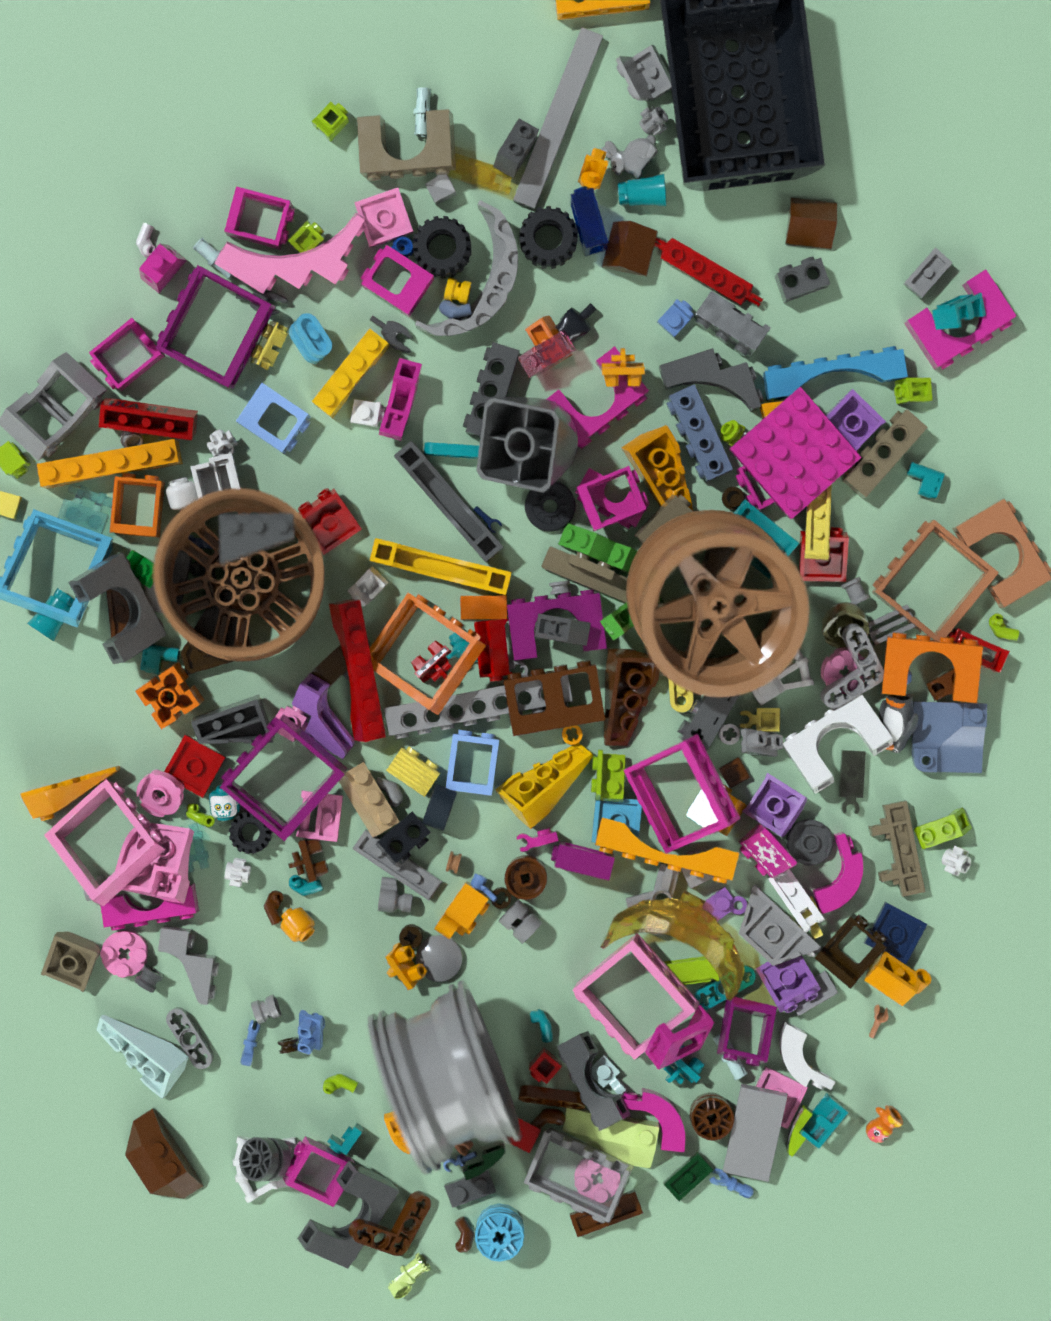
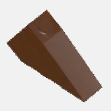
M608 649L605 670V746L628 745L639 722L638 717L643 706L646 707L649 701L647 698L652 688H655L658 682L660 670L647 653L632 649Z

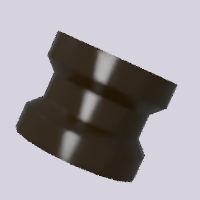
M415 924L404 926L399 934L401 945L403 947L410 945L412 949L417 948L423 939L421 928Z

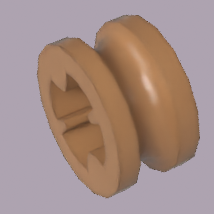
M453 851L450 852L446 867L447 872L453 870L454 874H457L462 854L455 855Z

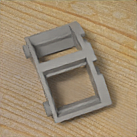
M67 352L52 360L48 368L37 380L39 386L30 395L27 392L5 409L0 418V426L37 461L45 456L51 457L57 451V446L78 427L93 409L96 410L104 401L102 396L107 389ZM61 374L87 398L73 416L47 393ZM36 402L63 425L46 441L21 418Z

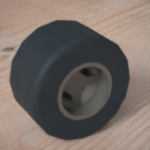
M435 785L422 823L439 830H444L457 792L440 785Z

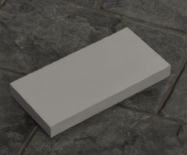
M741 1084L734 1115V1124L731 1129L723 1166L724 1173L769 1182L787 1093Z

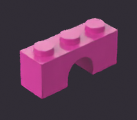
M589 468L579 486L603 475ZM607 483L588 490L593 504L599 507L597 511L608 518L610 515L615 517L638 507L630 491L622 502H610L604 493ZM644 512L617 523L627 529L631 526L635 528Z

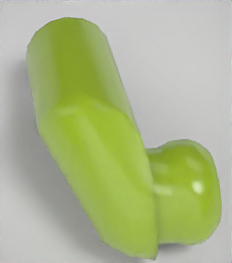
M190 803L187 805L186 815L188 818L206 827L214 825V817L199 812V804Z
M336 1074L324 1081L323 1091L326 1094H333L334 1091L344 1088L353 1093L358 1082L343 1074Z

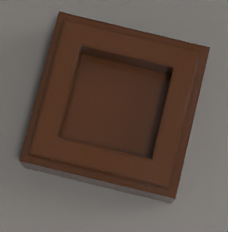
M739 757L718 768L730 789L750 778Z

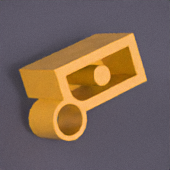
M466 881L440 918L434 930L447 939H450L455 931L461 936L464 933L469 935L477 924L474 922L477 915L483 916L490 906L487 902L489 897Z
M886 951L871 964L864 981L901 1006H904L915 994L921 993L932 980L926 970L917 969L914 971Z

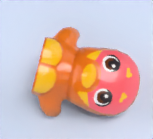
M890 1105L885 1106V1109L876 1107L875 1110L879 1117L866 1125L867 1137L875 1143L884 1142L893 1133L895 1127L898 1128L903 1125L900 1113Z

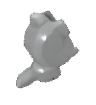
M652 134L646 138H638L631 141L624 151L618 150L611 141H606L605 146L602 148L603 151L607 152L606 157L610 158V165L615 174L620 175L626 171L637 179L641 178L643 170L658 152L655 147L656 139Z

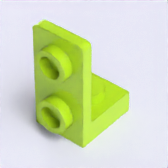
M961 807L951 812L948 816L915 827L914 831L922 849H926L961 837L971 830L972 826L964 808Z

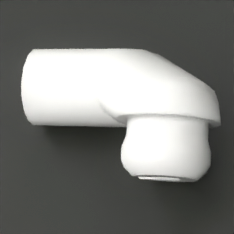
M143 223L136 239V245L141 255L148 258L155 250V246L150 240L154 227Z

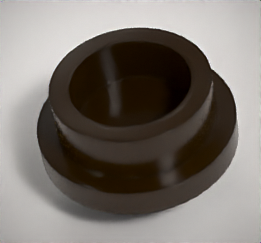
M729 487L722 494V503L730 510H736L745 500L743 491L738 487Z

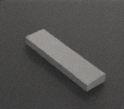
M365 829L352 849L429 901L442 883V880L411 859H407L402 865L399 861L393 865L376 845L380 838L377 836L372 838L369 831ZM390 846V850H391L393 853H395V854L400 853V852L397 851L395 848H393L392 846Z

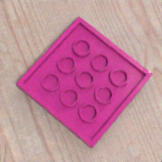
M801 387L797 388L729 448L790 520L861 458Z

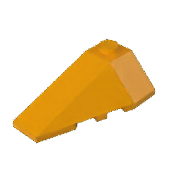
M120 766L20 793L21 798L33 819L40 817L41 821L55 818L54 813L63 810L105 779L120 771Z

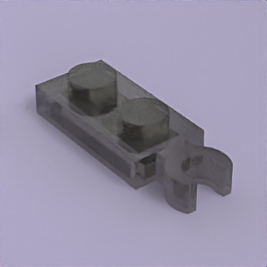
M841 750L839 796L845 797V801L841 804L842 813H846V807L849 804L854 806L855 814L859 813L860 807L856 802V798H863L866 751Z

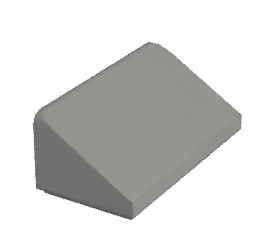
M826 971L814 976L821 988L818 991V996L811 1001L804 999L797 1003L798 1007L794 1011L798 1016L838 993Z

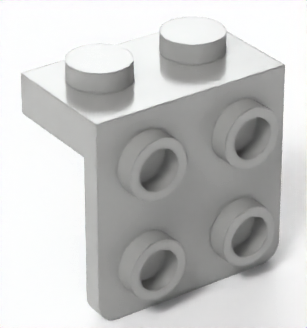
M650 45L633 57L620 56L616 59L618 64L617 70L626 79L629 85L627 89L632 98L639 101H654L671 90L670 74L655 45Z

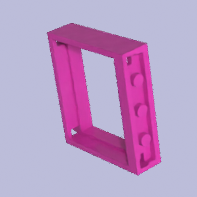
M698 734L623 770L665 853H669L724 829L740 819ZM682 750L717 821L679 838L644 767Z

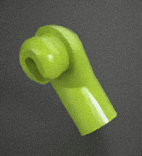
M996 613L989 618V626L996 637L1014 641L1018 640L1019 630L1007 628L1003 621L1004 617L1001 614Z

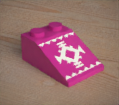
M759 823L738 841L742 845L739 850L747 859L751 856L757 862L755 867L763 876L768 874L772 878L797 864L772 834Z

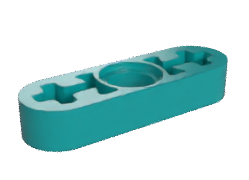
M424 443V455L478 459V445Z
M740 965L720 976L719 981L713 980L696 990L694 997L700 1000L701 993L705 995L711 994L712 991L709 988L714 986V991L719 998L715 1000L713 995L708 998V1004H704V1002L699 1003L704 1010H708L751 986L756 978L755 972L748 965ZM742 970L746 973L750 971L749 980L746 982L744 979L737 981L740 986L735 988V984L730 976L734 975V978L737 979L741 976L740 972ZM722 981H728L731 984V990L726 994L718 991V985Z

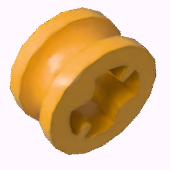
M578 725L563 728L562 738L567 744L575 745L581 741L583 734ZM576 728V734L579 735L576 740L573 738V741L568 740L567 729Z

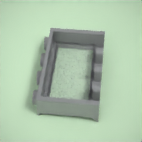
M549 1127L543 1134L524 1183L529 1185V1189L534 1192H544L550 1195V1199L558 1203L565 1202L571 1205V1208L577 1212L589 1213L594 1220L605 1223V1221L609 1223L614 1216L634 1166Z

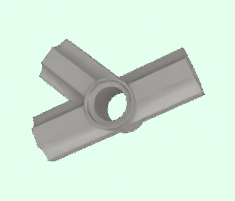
M662 862L660 863L654 890L626 898L631 918L647 914L644 931L656 935L664 934L679 875L678 871L667 869L668 864ZM658 894H666L669 898L665 904L657 903L655 898Z

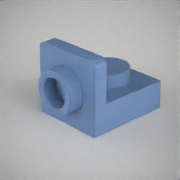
M676 299L657 323L674 338L693 318L694 314L691 312L693 308L686 301L680 302Z

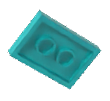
M746 499L735 510V514L741 515L760 526L787 557L799 544L797 540ZM753 555L750 564L770 579L771 575L766 565Z

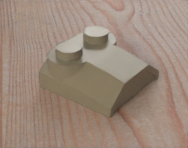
M67 931L57 932L51 943L41 975H46L84 992L96 960L100 956L99 946L95 942Z

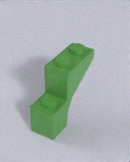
M569 523L565 526L558 543L565 548L590 556V558L607 563L628 574L633 559L638 552L631 547L616 543L598 533Z

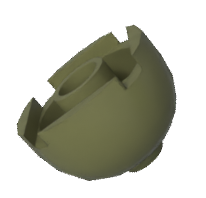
M842 602L831 606L822 619V632L826 642L835 648L846 647L842 632L849 624L859 625L868 636L869 622L863 609L849 602ZM853 631L851 638L859 644L860 642L856 637L857 632Z

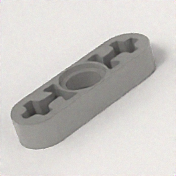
M181 1007L173 1008L166 1016L167 1025L193 1066L198 1069L207 1068L213 1061V1052L187 1011ZM173 1013H176V1015L181 1014L183 1016L181 1019L182 1025L185 1026L188 1023L190 1027L185 1028L179 1033L178 1030L181 1028V1025L178 1022L174 1023L172 1021L174 1018ZM186 1032H193L195 1034L196 1042L194 1044L185 1043L183 1036ZM201 1043L202 1046L198 1050L202 1055L207 1054L208 1057L205 1059L207 1063L203 1061L198 1062V1052L195 1050L192 1053L190 1049L195 1048Z

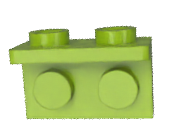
M598 750L597 757L593 756L592 770H596V779H592L591 793H595V800L623 802L625 777L623 770H625L626 755L603 754V750Z

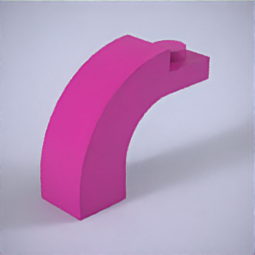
M844 832L833 834L841 857L839 875L830 884L812 889L821 914L836 910L846 904L854 896L862 880V854L859 851L851 853V850L854 849L851 837L846 836Z
M642 1088L641 1097H637V1093L624 1092L621 1095L628 1109L646 1111L658 1119L661 1124V1150L685 1151L684 1125L678 1110L669 1099L647 1088Z

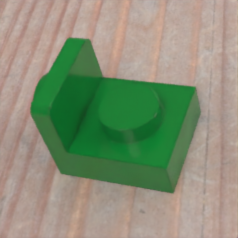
M131 550L126 558L130 562L132 572L144 586L151 588L154 584V563L140 553Z

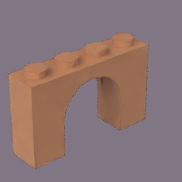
M1005 499L999 500L952 528L957 538L967 547L993 533L1003 534L1016 544L1019 552L1017 567L1009 576L988 588L999 608L1008 606L1051 580L1049 565L1045 561H1041L1038 556L1040 553L1039 548L1034 541L1030 542L1026 535L1028 533L1026 526L1022 521L1018 522L1014 515L1016 513L1014 506L1010 501L1006 502Z

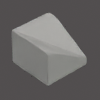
M447 174L438 175L425 184L435 205L456 195V191Z

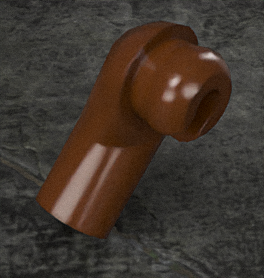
M546 1108L530 1124L540 1130L546 1123L560 1126L565 1123L566 1116L559 1109Z
M462 1216L454 1222L461 1233L460 1239L455 1243V1248L460 1253L468 1252L472 1247L474 1231L465 1217Z

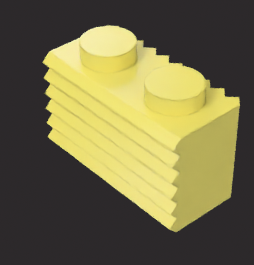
M408 746L407 749L402 747L386 771L425 797L441 774L438 771L439 766L429 759L426 762L418 757L420 753L412 747Z

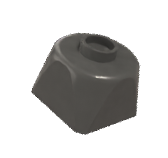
M498 397L489 399L484 405L477 473L484 480L539 492L546 491L570 468L575 459L578 434L574 421L562 406L551 400L529 397Z

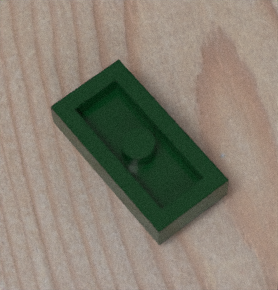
M697 1151L669 1176L663 1184L680 1201L714 1170Z

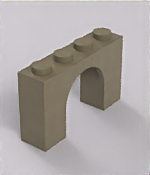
M449 109L426 111L427 141L425 147L417 156L408 160L395 159L389 155L386 147L385 120L380 115L357 117L360 174L367 178V180H380L381 176L399 179L403 178L404 174L423 177L428 172L445 175L449 174V171L456 170L453 114Z
M671 495L634 536L643 544L655 530L669 520L693 512L689 508L690 502L682 495L679 497ZM725 546L706 548L705 557L701 565L715 576L731 557L733 550ZM700 580L697 584V588L705 587L707 585V580Z

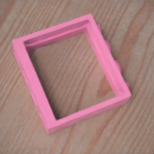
M108 779L101 782L44 835L91 900L102 906L106 905L166 850L160 842L161 836L155 830L151 831L148 827L150 824L149 820L143 814H138L136 811L138 806L131 798L125 797L123 794L126 792L125 789L117 781L113 783ZM111 796L146 844L99 885L65 837Z
M638 933L579 980L572 990L576 999L588 1007L592 1017L605 1026L608 1035L615 1038L621 1044L624 1053L630 1055L634 1060L646 1051L653 1034L641 1044H638L589 990L588 986L631 951L683 1009L665 1023L670 1030L694 1013L700 1003Z

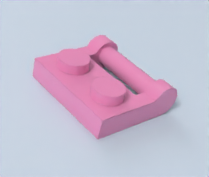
M302 790L301 798H303V803L314 791ZM328 793L318 804L315 831H309V814L300 824V828L297 829L296 837L338 842L343 795Z

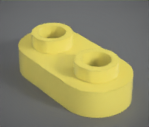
M668 679L671 707L677 712L690 710L693 705V692L678 686ZM683 696L686 700L683 705L677 703V698Z

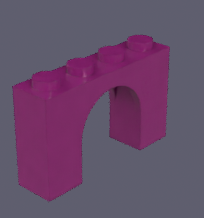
M594 589L580 591V596H571V592L557 594V599H548V595L534 597V602H525V598L511 600L512 604L507 605L514 661L537 658L534 637L535 624L538 614H543L551 609H564L572 613L578 621L591 623L587 646L582 645L583 652L607 649L604 627L600 623L603 620L600 593L595 594Z

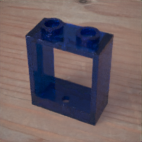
M587 186L577 188L573 194H570V206L584 256L586 257L606 251L608 239L594 189H588Z

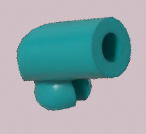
M541 1009L531 1011V1023L539 1022L542 1042H552V1025L544 1011Z

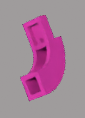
M399 358L393 377L389 401L379 429V435L399 441L402 440L415 400L422 364Z

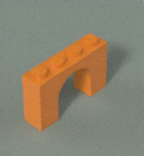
M893 632L892 636H887L882 694L906 696L908 670L912 661L922 653L939 652L947 656L954 666L953 701L977 703L983 646L978 644V640L964 639L963 643L954 642V638L940 637V641L930 640L928 635H916V638H907L906 633Z

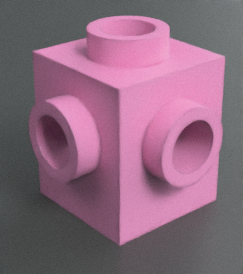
M286 706L285 709L281 707L276 718L279 719L282 714L289 719L292 717L295 720V724L305 732L309 718L305 715V712L295 706ZM284 728L277 732L292 742L296 740Z

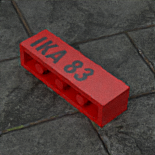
M105 398L100 405L99 427L192 440L196 434L198 411Z

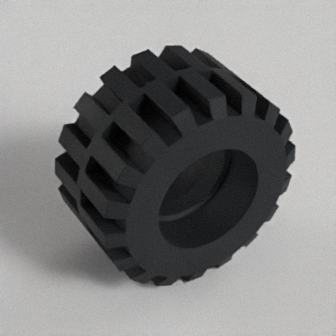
M546 206V209H542L539 207L536 209V212L533 213L531 211L527 219L523 220L522 227L520 228V246L525 254V258L532 261L533 265H540L543 269H546V267L554 269L557 265L562 266L567 260H570L576 250L578 231L575 227V221L569 217L566 211L563 213L561 208L551 209V206ZM543 226L556 227L562 233V243L552 250L540 248L535 242L537 230Z
M435 216L431 221L427 219L424 221L425 224L423 226L420 225L418 227V232L413 237V251L417 264L434 275L435 278L441 276V279H445L446 276L450 275L454 277L457 272L461 273L464 270V266L469 263L472 253L469 233L466 231L465 226L459 224L458 220L454 218L451 220L448 216H443V218ZM440 235L449 236L456 243L455 253L443 260L436 259L429 253L431 240Z

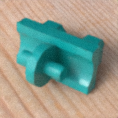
M693 1057L688 1064L680 1059L670 1064L671 1066L668 1065L663 1068L668 1073L665 1080L668 1083L676 1080L679 1084H682L687 1079L690 1083H697L701 1078L699 1074L704 1064L696 1057Z

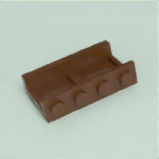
M590 660L577 662V666L568 668L567 664L554 666V670L546 672L544 668L530 670L531 674L523 676L521 672L507 674L508 678L503 679L513 736L605 721L597 667L595 663L591 664ZM586 672L589 677L592 702L590 704L567 707L564 703L561 677ZM540 680L546 703L545 711L527 715L519 714L514 689L515 685Z

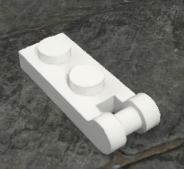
M790 869L769 878V881L805 933L811 930V926L815 923H821L825 920ZM809 909L812 915L804 919L802 913Z

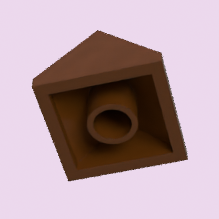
M791 197L785 244L831 250L837 225V203Z
M633 221L613 222L602 268L647 277L658 231Z

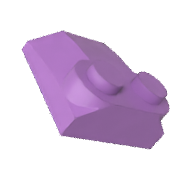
M853 389L842 397L825 415L856 452L886 422Z
M767 773L761 786L742 812L783 838L800 815L808 798Z

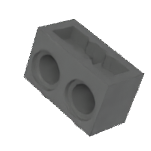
M519 118L499 149L493 167L514 178L534 146L539 129Z
M814 256L800 261L801 265L792 267V264L779 268V273L775 275V280L784 303L828 288L830 282L821 258L814 259ZM807 270H816L818 279L812 280L808 278ZM793 277L796 280V286L793 288L788 287L785 284V278Z
M538 614L534 637L587 646L591 623Z

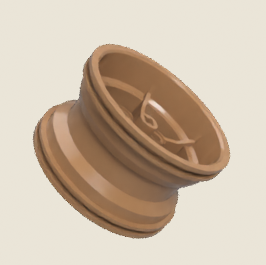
M699 510L669 520L644 541L629 569L626 601L634 628L659 670L672 682L690 692L711 697H729L754 691L781 674L794 659L801 647L809 618L808 596L802 577L795 565L778 548L772 538L760 526L741 515L722 510ZM719 546L734 547L731 557L715 576L709 573L691 556L706 548ZM753 555L766 565L774 588L754 590L741 587ZM678 565L692 593L667 603H658L663 583L669 573ZM700 580H707V585L705 587L697 588V584ZM744 595L742 602L734 603L735 597ZM772 611L766 627L755 639L743 616ZM703 620H711L709 626L700 627ZM693 621L690 645L685 652L676 648L665 638L659 624ZM720 633L739 650L728 656L707 658Z

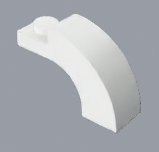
M784 1020L779 1036V1049L782 1060L790 1074L805 1087H807L811 1079V1084L817 1088L824 1090L826 1087L831 1090L835 1080L810 1066L803 1057V1044L807 1037L806 1032Z

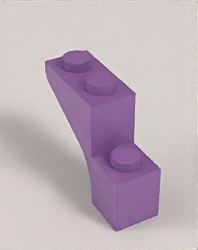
M309 673L300 683L292 705L311 716L305 732L323 748L344 759L353 748L355 741L328 705L327 692L330 684Z

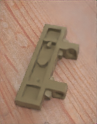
M907 801L882 805L885 818H880V824L868 826L870 836L885 834V839L890 841L894 863H891L892 869L878 872L879 881L892 880L893 885L898 884L902 897L923 893L925 888Z

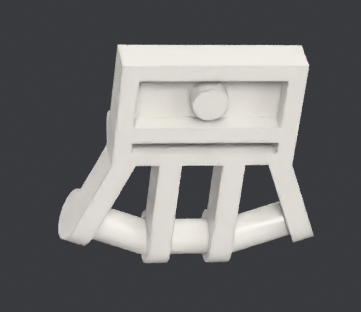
M798 650L794 657L795 663L784 669L781 674L766 685L751 691L760 706L785 690L814 685V681L810 677L809 660L806 656L802 655L800 650ZM797 668L800 669L802 681L782 684L780 679Z
M237 1136L236 1143L238 1145L235 1158L232 1161L233 1166H236L237 1172L235 1181L239 1183L246 1195L244 1198L247 1203L271 1189L289 1187L282 1178L278 1181H270L253 1191L248 1182L249 1179L243 1175L239 1163L241 1149L245 1142L251 1138ZM296 1137L284 1138L282 1140L288 1145L292 1159L297 1145ZM301 1171L296 1177L300 1181H302Z

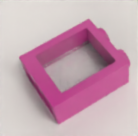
M305 1136L302 1142L300 1141L296 1145L290 1167L283 1179L286 1185L334 1207L344 1191L336 1179L348 1161L355 1162L352 1158L344 1154H338L330 1147Z

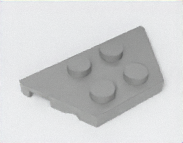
M756 885L752 887L739 934L771 965H778L821 948L810 935L805 933Z

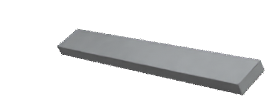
M581 27L513 202L535 210L602 42L603 35Z

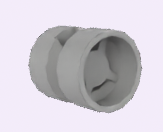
M517 900L499 919V922L507 930H513V936L521 944L542 924V921L534 913H528V907L520 900Z

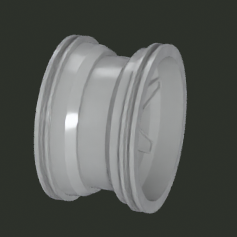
M464 980L458 982V988L454 984L449 985V992L439 996L432 1003L430 1011L408 1019L398 1012L387 1014L384 1010L379 1011L378 1016L376 1014L368 1016L371 1044L385 1091L408 1149L424 1175L430 1174L432 1169L434 1171L440 1170L441 1163L450 1159L453 1147L477 1138L480 1142L492 1143L503 1139L506 1144L511 1143V1136L515 1141L521 1140L519 1121L503 1070L476 1001Z

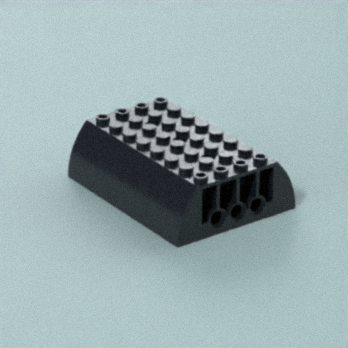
M660 0L684 186L695 191H711L796 180L823 168L825 162L804 0ZM728 41H735L738 44V50L729 52L725 44ZM734 87H741L744 90V96L742 98H735L731 90ZM740 133H746L750 137V142L748 144H740L737 136Z

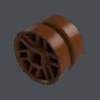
M522 855L516 857L509 863L505 872L506 888L510 894L518 899L530 900L536 898L543 892L547 883V871L544 864L534 856ZM528 873L530 880L523 881L522 875Z
M704 1093L698 1096L690 1107V1120L695 1132L700 1137L714 1141L724 1138L731 1131L734 1124V1115L728 1101L723 1096L717 1093ZM715 1113L716 1117L710 1118V1120L707 1118V1116Z

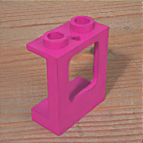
M386 245L384 250L380 248L374 256L373 260L376 262L372 268H367L361 276V280H363L361 285L364 289L367 288L401 310V313L410 317L434 281V275ZM386 258L392 259L411 272L409 280L397 295L373 281L375 274Z
M699 1005L688 1027L673 1034L665 1022L658 1025L645 1053L657 1069L660 1070L700 1050L714 1021L710 1014ZM690 1039L693 1042L680 1049L686 1040Z

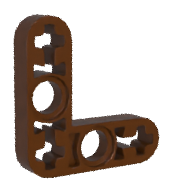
M416 1191L409 1196L392 1229L364 1219H357L351 1223L349 1234L359 1244L394 1256H401L407 1252L431 1207V1200L424 1192ZM408 1219H413V1224L409 1228H404V1223ZM363 1228H364V1230L368 1233V1235H366V1234L363 1233V1232H359V1233L357 1234V1231H358V1230H363ZM384 1233V1237L380 1242H374L377 1234Z

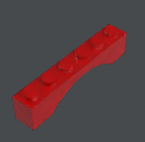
M348 599L330 603L329 609L332 625L342 647L349 675L351 690L350 720L354 740L368 742L386 737L361 601Z

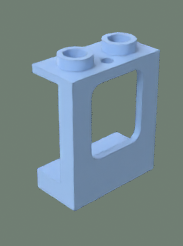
M263 383L260 384L236 420L237 423L284 455L287 451L291 452L298 442L295 438L300 432L304 433L311 421L308 420L310 418L308 413ZM271 403L278 404L297 418V423L285 440H279L259 426V420Z

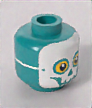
M221 785L216 787V790L209 794L210 813L220 821L232 820L239 813L240 804L220 788Z

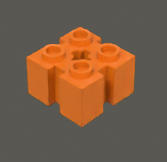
M179 661L158 676L160 681L157 677H154L135 691L145 706L151 704L155 709L151 715L161 730L182 715L180 710L185 715L204 701L196 686L193 685L189 688L185 682L189 676ZM168 691L173 693V698L171 697L169 699L166 696L168 694Z

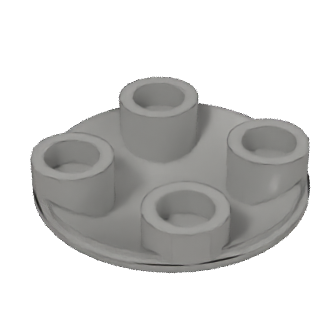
M442 935L431 936L420 944L416 953V965L421 963L427 969L425 978L435 982L447 981L459 971L462 963V953L460 947L451 938L447 939Z

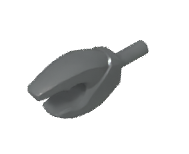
M276 292L253 293L267 302L274 300L275 302L288 303L284 296ZM236 294V299L251 302L250 307L256 312L258 311L259 305ZM274 309L272 315L278 314L279 311Z
M372 315L370 321L382 328L381 334L391 347L401 352H411L402 342L397 341L399 334L412 339L410 331L404 325L395 321H388L385 324Z

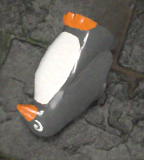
M906 694V696L890 695L881 703L879 708L880 720L893 738V745L886 748V750L900 753L918 726V715L914 713L913 694Z

